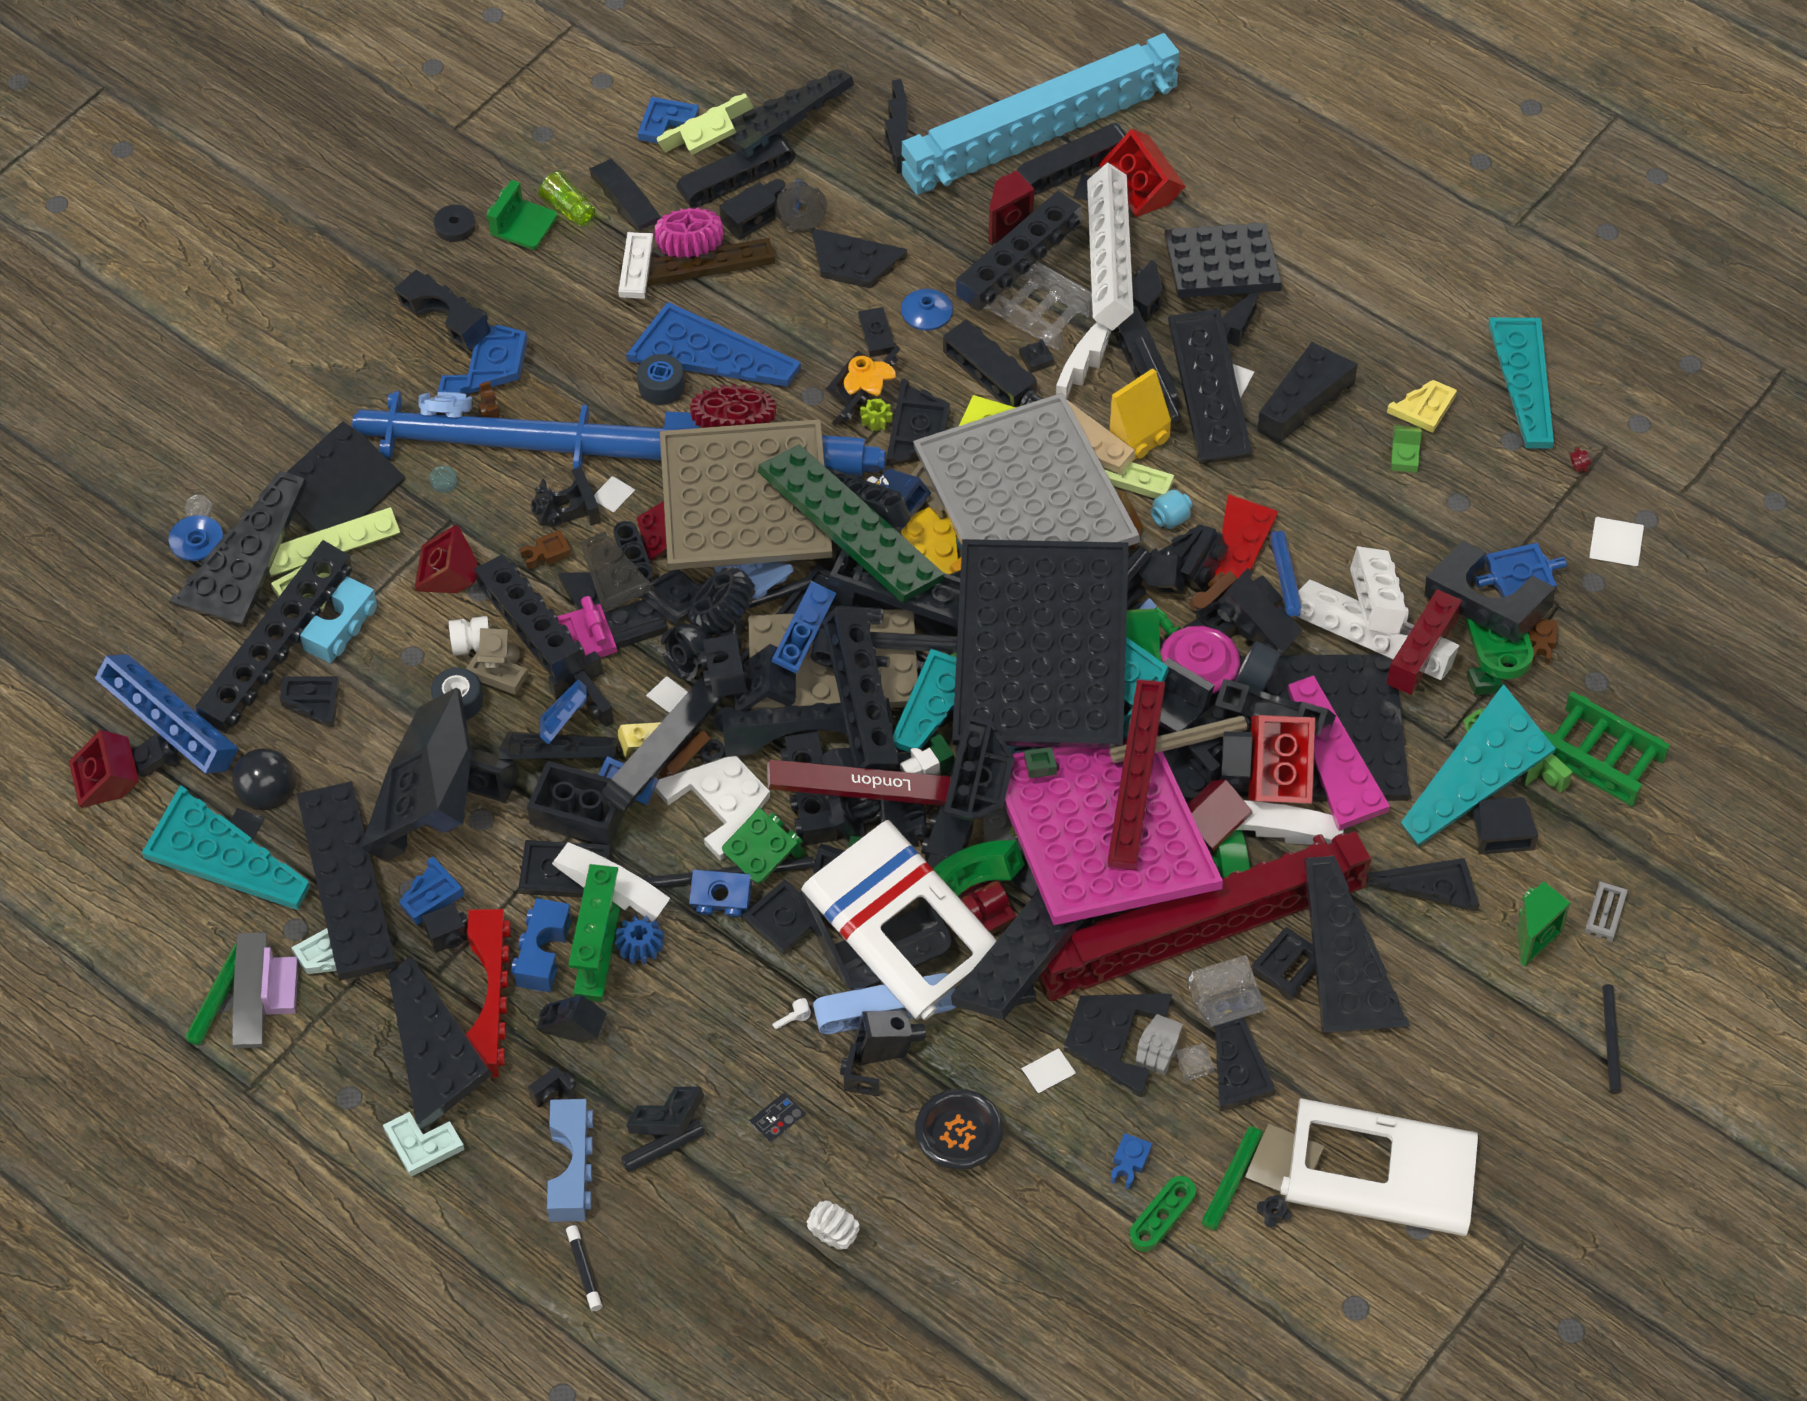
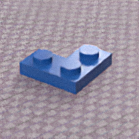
M651 97L638 131V140L658 143L656 138L667 131L669 126L679 127L685 124L687 120L697 118L700 113L699 105Z

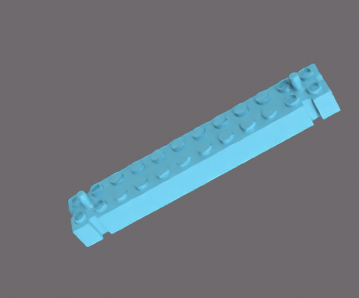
M1163 33L1148 39L1147 44L1144 46H1140L1138 43L929 130V135L922 137L918 134L902 141V156L905 158V161L902 162V176L916 195L931 191L935 188L937 182L940 181L945 186H949L952 181L959 177L974 173L990 164H995L1002 159L1041 145L1045 141L1062 136L1069 131L1084 127L1088 123L1105 118L1122 109H1127L1131 105L1148 100L1154 95L1155 91L1166 95L1171 89L1177 87L1178 72L1176 68L1179 66L1180 52L1166 34Z

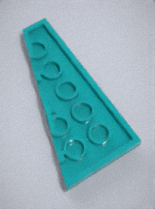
M1504 684L1401 821V827L1417 847L1477 807L1479 801L1487 800L1555 753L1556 748Z
M182 785L179 786L142 851L143 858L295 910L300 908L310 889L308 880L287 864L275 859L267 849L258 846L252 841L251 837L220 814L214 813L199 798L196 799L190 795L188 790Z

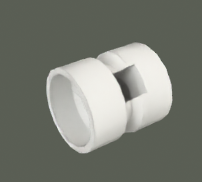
M488 616L473 617L468 623L465 619L449 621L453 656L469 654L471 649H474L476 653L479 651L480 628H489Z

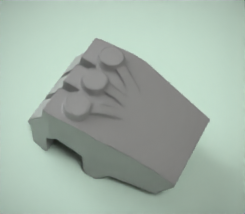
M1156 1014L1144 1030L1138 1043L1136 1065L1165 1075L1172 1057L1174 1058L1176 1055L1183 1024Z

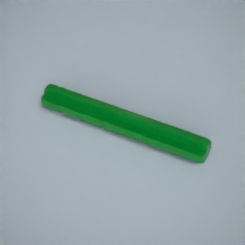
M237 943L233 946L185 1035L187 1041L191 1044H201L234 983Z
M1254 1126L1248 1127L1202 1219V1225L1212 1231L1218 1228L1263 1135L1261 1129Z

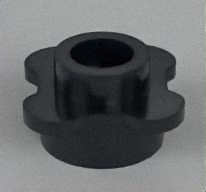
M1281 1195L1270 1196L1265 1201H1260L1257 1204L1256 1210L1262 1214L1265 1219L1264 1224L1269 1228H1274L1281 1221L1288 1222L1292 1218V1212L1287 1209V1204ZM1275 1209L1277 1213H1272L1271 1210Z

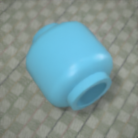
M1170 490L1153 501V507L1151 508L1152 518L1159 527L1163 526L1166 529H1173L1190 518L1192 502L1188 495L1182 494L1178 490Z

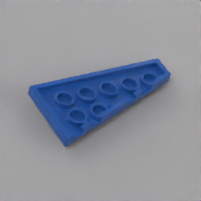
M669 302L665 304L626 354L627 361L641 363L652 355L668 354L681 362L683 369L686 371L787 387L801 370V362Z

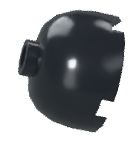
M681 624L663 633L661 646L665 644L666 653L662 655L669 670L678 678L686 677L687 680H692L700 676L703 671L708 670V668H702L699 652L705 651L703 640L710 639L711 637L701 627L694 624Z

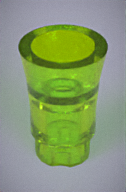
M558 170L553 172L541 184L538 192L539 197L554 206L569 220H573L578 225L583 226L594 216L595 208L575 187L564 171Z

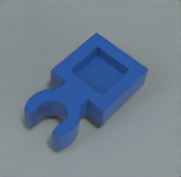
M1124 1133L1114 1156L1113 1163L1119 1166L1112 1170L1111 1183L1114 1184L1118 1176H1125L1127 1178L1125 1188L1130 1189L1134 1182L1133 1171L1142 1173L1153 1143Z

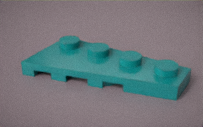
M933 649L930 650L894 731L893 740L895 748L910 753L913 748L921 750L954 709L956 657Z

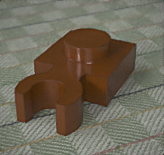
M490 381L479 384L481 403L478 404V409L481 417L500 418L495 401L496 396L491 389Z
M561 530L535 539V547L524 546L520 549L522 558L532 556L525 560L527 569L536 567L541 560H544L546 565L572 556L571 549Z
M1540 619L1528 631L1534 651L1532 663L1535 662L1536 655H1543L1546 659L1545 664L1549 665L1552 657L1551 649H1555L1558 621Z

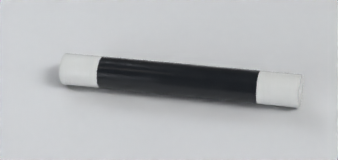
M576 1225L569 1226L566 1232L590 1310L598 1311L602 1308V1304L578 1227Z

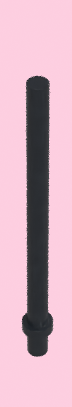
M814 856L783 860L772 873L814 868ZM738 866L704 870L746 874ZM693 872L649 877V874L643 875L641 879L655 888L692 883Z

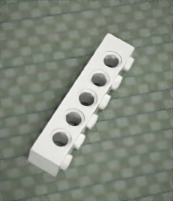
M1309 580L1298 591L1302 605V613L1298 616L1299 618L1394 659L1414 627L1413 624L1406 622V624H1402L1399 634L1367 630L1358 600L1312 580ZM1442 638L1437 644L1424 673L1442 680L1451 669L1460 645Z

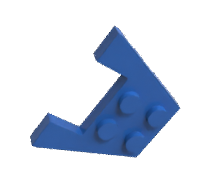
M489 325L491 332L474 346L468 375H442L438 392L469 394L479 391V384L490 381L491 387L519 380L528 343L526 332L501 325H496V327Z

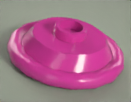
M1188 626L1175 631L1163 642L1160 649L1163 662L1170 658L1214 684L1212 694L1220 691L1223 679L1234 681L1241 666L1239 651L1232 639L1221 631L1206 626Z

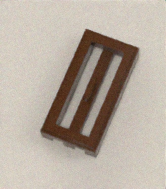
M705 731L694 733L660 771L659 775L662 778L675 775L711 738Z

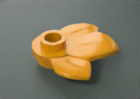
M857 356L849 362V373L844 379V387L849 395L863 389L867 393L879 396L882 391L883 380L895 379L896 373L885 362H876L867 356Z

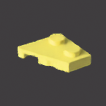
M1432 380L1424 384L1421 389L1408 393L1406 399L1397 404L1394 401L1390 403L1387 413L1433 433L1455 399L1457 390Z

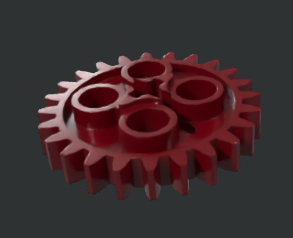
M732 384L731 387L721 385L720 389L711 387V391L703 390V394H696V398H692V403H690L691 420L695 421V425H701V428L771 423V421L775 420L776 403L775 398H771L770 393L764 394L763 389L756 391V387L747 389L746 385H742L740 388L736 387L735 384Z

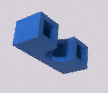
M536 898L534 908H529L526 917L528 928L526 933H522L520 936L519 950L521 951L519 958H514L511 968V974L515 975L517 987L551 993L558 969L556 954L545 952L540 948L551 941L566 942L572 921L570 904Z

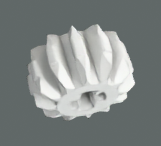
M830 1201L819 1202L813 1208L807 1220V1227L813 1232L814 1236L818 1237L821 1242H825L830 1247L833 1246L839 1250L847 1249L854 1242L860 1230L859 1223L852 1214H849L837 1204H832Z

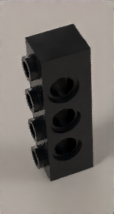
M818 732L785 736V748H781L782 761L823 765L821 762L823 754ZM793 792L794 795H790L791 810L798 813V819H794L795 831L797 836L802 835L803 845L837 841V830L831 825L829 814L832 812L825 795ZM816 811L817 813L810 814L808 812Z

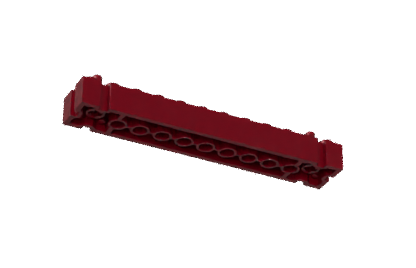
M1356 831L1348 834H1338L1331 840L1330 844L1326 842L1322 834H1318L1313 837L1314 843L1304 850L1295 853L1288 852L1279 859L1270 862L1263 861L1255 865L1254 868L1243 872L1235 871L1231 873L1228 877L1222 879L1223 885L1220 890L1150 904L1137 910L1129 909L1122 913V915L1112 919H1101L1087 928H1078L1040 974L1038 979L1049 1002L1071 995V991L1081 988V990L1091 988L1309 908L1304 865L1305 858L1335 856L1349 886V892L1353 893L1366 888L1368 878L1365 871L1369 870L1371 857Z

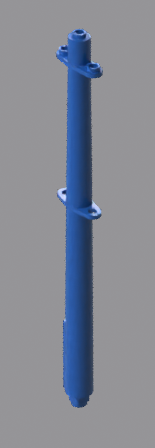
M401 391L389 393L388 409L390 411L359 409L358 414H354L352 419V427L364 436L385 437V440L381 439L379 451L388 459L392 458L396 438L571 453L574 454L573 469L582 467L584 455L661 461L660 431L682 430L588 424L589 405L585 404L582 405L578 423L401 413ZM822 435L825 467L855 477H863L864 472L879 473V471L885 470L886 450L875 446H865V438Z

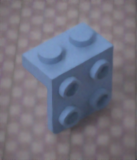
M780 562L714 566L716 572H720L723 568L728 569L731 566L734 568L738 567L741 571L743 570L755 584L754 590L756 592L752 597L753 599H759L766 595L769 588L786 581L788 575L794 571L791 565Z

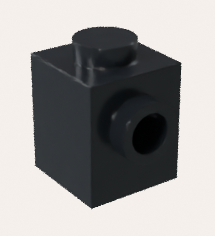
M454 903L422 916L426 934L435 953L447 948H455L468 940L466 933L468 928L467 917L464 912H458Z

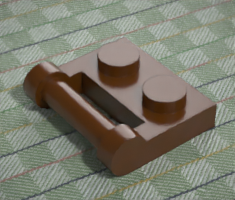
M1222 571L1218 573L1207 584L1210 587L1209 590L1198 592L1193 596L1190 601L1191 610L1197 612L1210 605L1238 578L1231 571L1227 574H1224Z

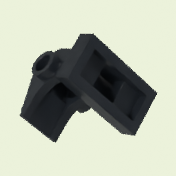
M582 467L571 470L573 484L563 491L552 492L550 488H547L545 479H542L539 487L535 488L536 495L531 501V511L536 515L539 525L556 527L562 523L584 516L587 517L590 526L601 523L598 504ZM567 503L570 504L569 507L557 508L558 506H561V505H564V504H567Z

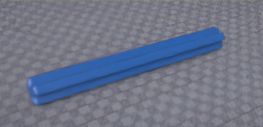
M1282 530L1279 532L1273 531L1271 533V544L1286 612L1290 617L1294 615L1298 617L1302 613V605L1286 534Z

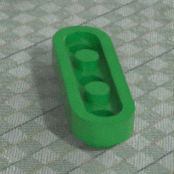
M1176 1176L1167 1182L1131 1226L1129 1240L1133 1248L1140 1252H1149L1159 1245L1195 1200L1196 1186L1191 1179L1185 1176ZM1177 1192H1182L1185 1194V1196L1180 1198L1177 1197L1175 1194ZM1165 1214L1167 1215V1218L1160 1219L1157 1215ZM1142 1235H1146L1150 1239L1148 1241H1142L1139 1237Z

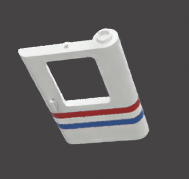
M886 820L813 875L801 888L803 893L915 1020L922 1018L925 1021L937 1011L935 1007L937 1002L964 981L997 941L890 820ZM918 897H923L928 901L973 953L968 960L936 985H929L880 928Z

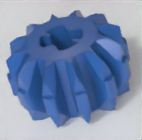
M634 915L633 922L624 920L622 923L623 928H617V939L615 941L616 949L620 951L622 959L629 958L632 965L637 960H641L645 965L648 957L656 960L657 952H662L664 948V932L659 928L657 920L650 922L647 915L642 920H638Z

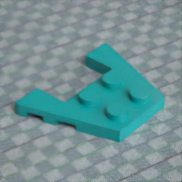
M1127 637L1124 704L1130 707L1131 710L1124 717L1123 738L1125 740L1128 738L1137 679L1164 682L1169 672L1167 665Z

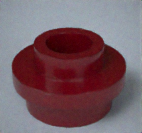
M1579 447L1575 448V451L1569 453L1576 473L1582 471L1584 473L1589 472L1588 466L1591 465V460L1587 451H1581Z

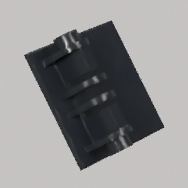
M881 800L882 823L890 820L909 843L918 847V840L924 839L926 837L925 834L928 832L926 813L924 812L925 805Z

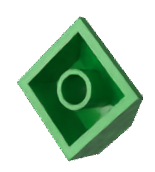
M1545 881L1537 888L1531 887L1522 898L1524 904L1518 913L1520 916L1517 926L1520 964L1524 967L1563 932L1571 903Z

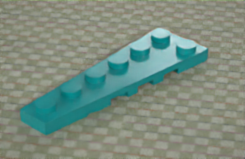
M1489 317L1488 328L1525 447L1552 449L1554 438L1541 318Z

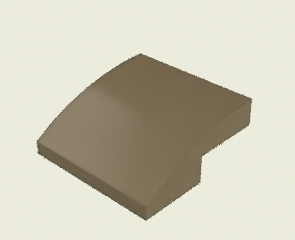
M1268 1124L1245 1178L1280 1192L1283 1177H1289L1295 1134ZM1309 1139L1307 1141L1305 1166L1308 1169L1316 1170L1325 1146Z

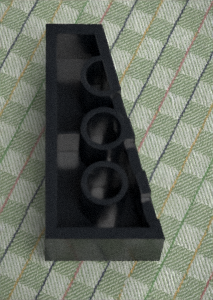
M1311 342L1260 410L1257 431L1278 442L1283 441L1302 426L1304 420L1309 416L1316 415L1328 401L1335 400L1342 390L1346 387L1349 389L1355 384L1358 364Z

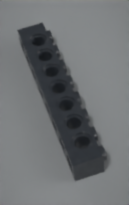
M322 540L196 704V712L214 728L225 734L230 727H235L242 716L241 712L246 706H251L254 703L260 687L270 682L274 674L273 670L278 664L285 662L290 653L289 649L294 642L299 643L301 641L300 634L315 615L319 617L323 604L326 601L330 602L332 600L331 595L337 589L338 584L346 576H350L352 567L349 554L325 540ZM321 573L330 574L328 577L321 578L318 576ZM311 593L314 595L311 598L302 597L304 594ZM290 614L299 615L295 619L287 618V616ZM276 634L283 636L278 640L271 639ZM259 655H264L267 657L265 660L262 661L255 660V658ZM243 676L251 677L249 681H239ZM227 697L235 698L231 703L223 702Z

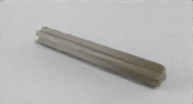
M1243 716L1158 736L1155 753L1223 737L1224 731H1246V720ZM1126 744L1110 749L1112 762L1124 761Z

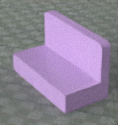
M264 947L261 999L266 1015L296 1014L297 957L274 958L271 947Z

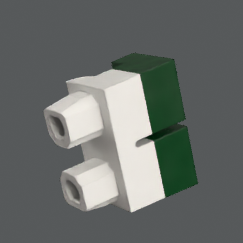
M938 734L930 739V748L924 751L918 748L911 749V758L900 763V768L905 773L950 777L954 763V753L941 734Z

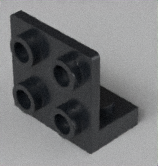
M1168 658L1163 662L1168 666L1169 672L1164 681L1165 693L1159 725L1167 731L1174 733L1185 727L1188 728L1208 710L1215 685Z

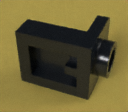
M557 1066L528 1086L530 1100L537 1108L543 1103H549L550 1100H554L560 1091L568 1099H576V1083L568 1072L562 1073Z

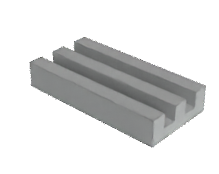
M1599 882L1584 934L1590 935L1592 932L1596 934L1595 937L1601 938L1605 936L1608 941H1613L1627 889ZM1603 890L1609 891L1599 926L1593 925ZM1614 894H1619V901L1609 930L1604 927Z

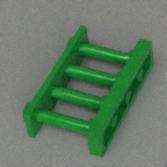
M1571 691L1565 707V711L1569 712L1565 720L1554 734L1545 730L1542 731L1556 748L1553 755L1572 771V774L1633 807L1639 798L1643 785L1638 782L1639 778L1653 759L1662 764L1665 762L1670 745L1665 743L1660 737L1653 736L1592 703L1587 697ZM1580 718L1594 727L1579 748H1576L1565 742L1564 739ZM1603 732L1618 739V741L1604 761H1600L1588 753ZM1629 745L1643 754L1630 773L1625 775L1614 769L1613 766Z
M589 864L568 964L569 968L578 969L573 992L574 997L583 995L590 1001L603 1002L616 931L622 910L620 906L612 901L618 867Z

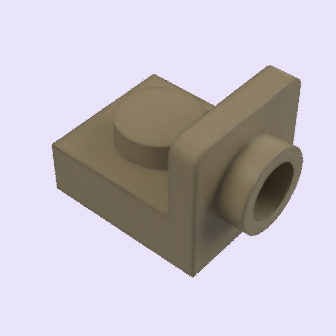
M480 628L477 662H484L483 667L500 668V663H507L509 629Z

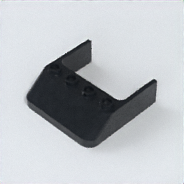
M801 890L798 900L830 966L844 985L853 991L869 988L881 983L882 981L846 940L836 944L833 943L816 906ZM923 897L917 898L919 906L915 910L887 921L880 927L885 936L914 968L944 955L951 944L950 934L941 916Z

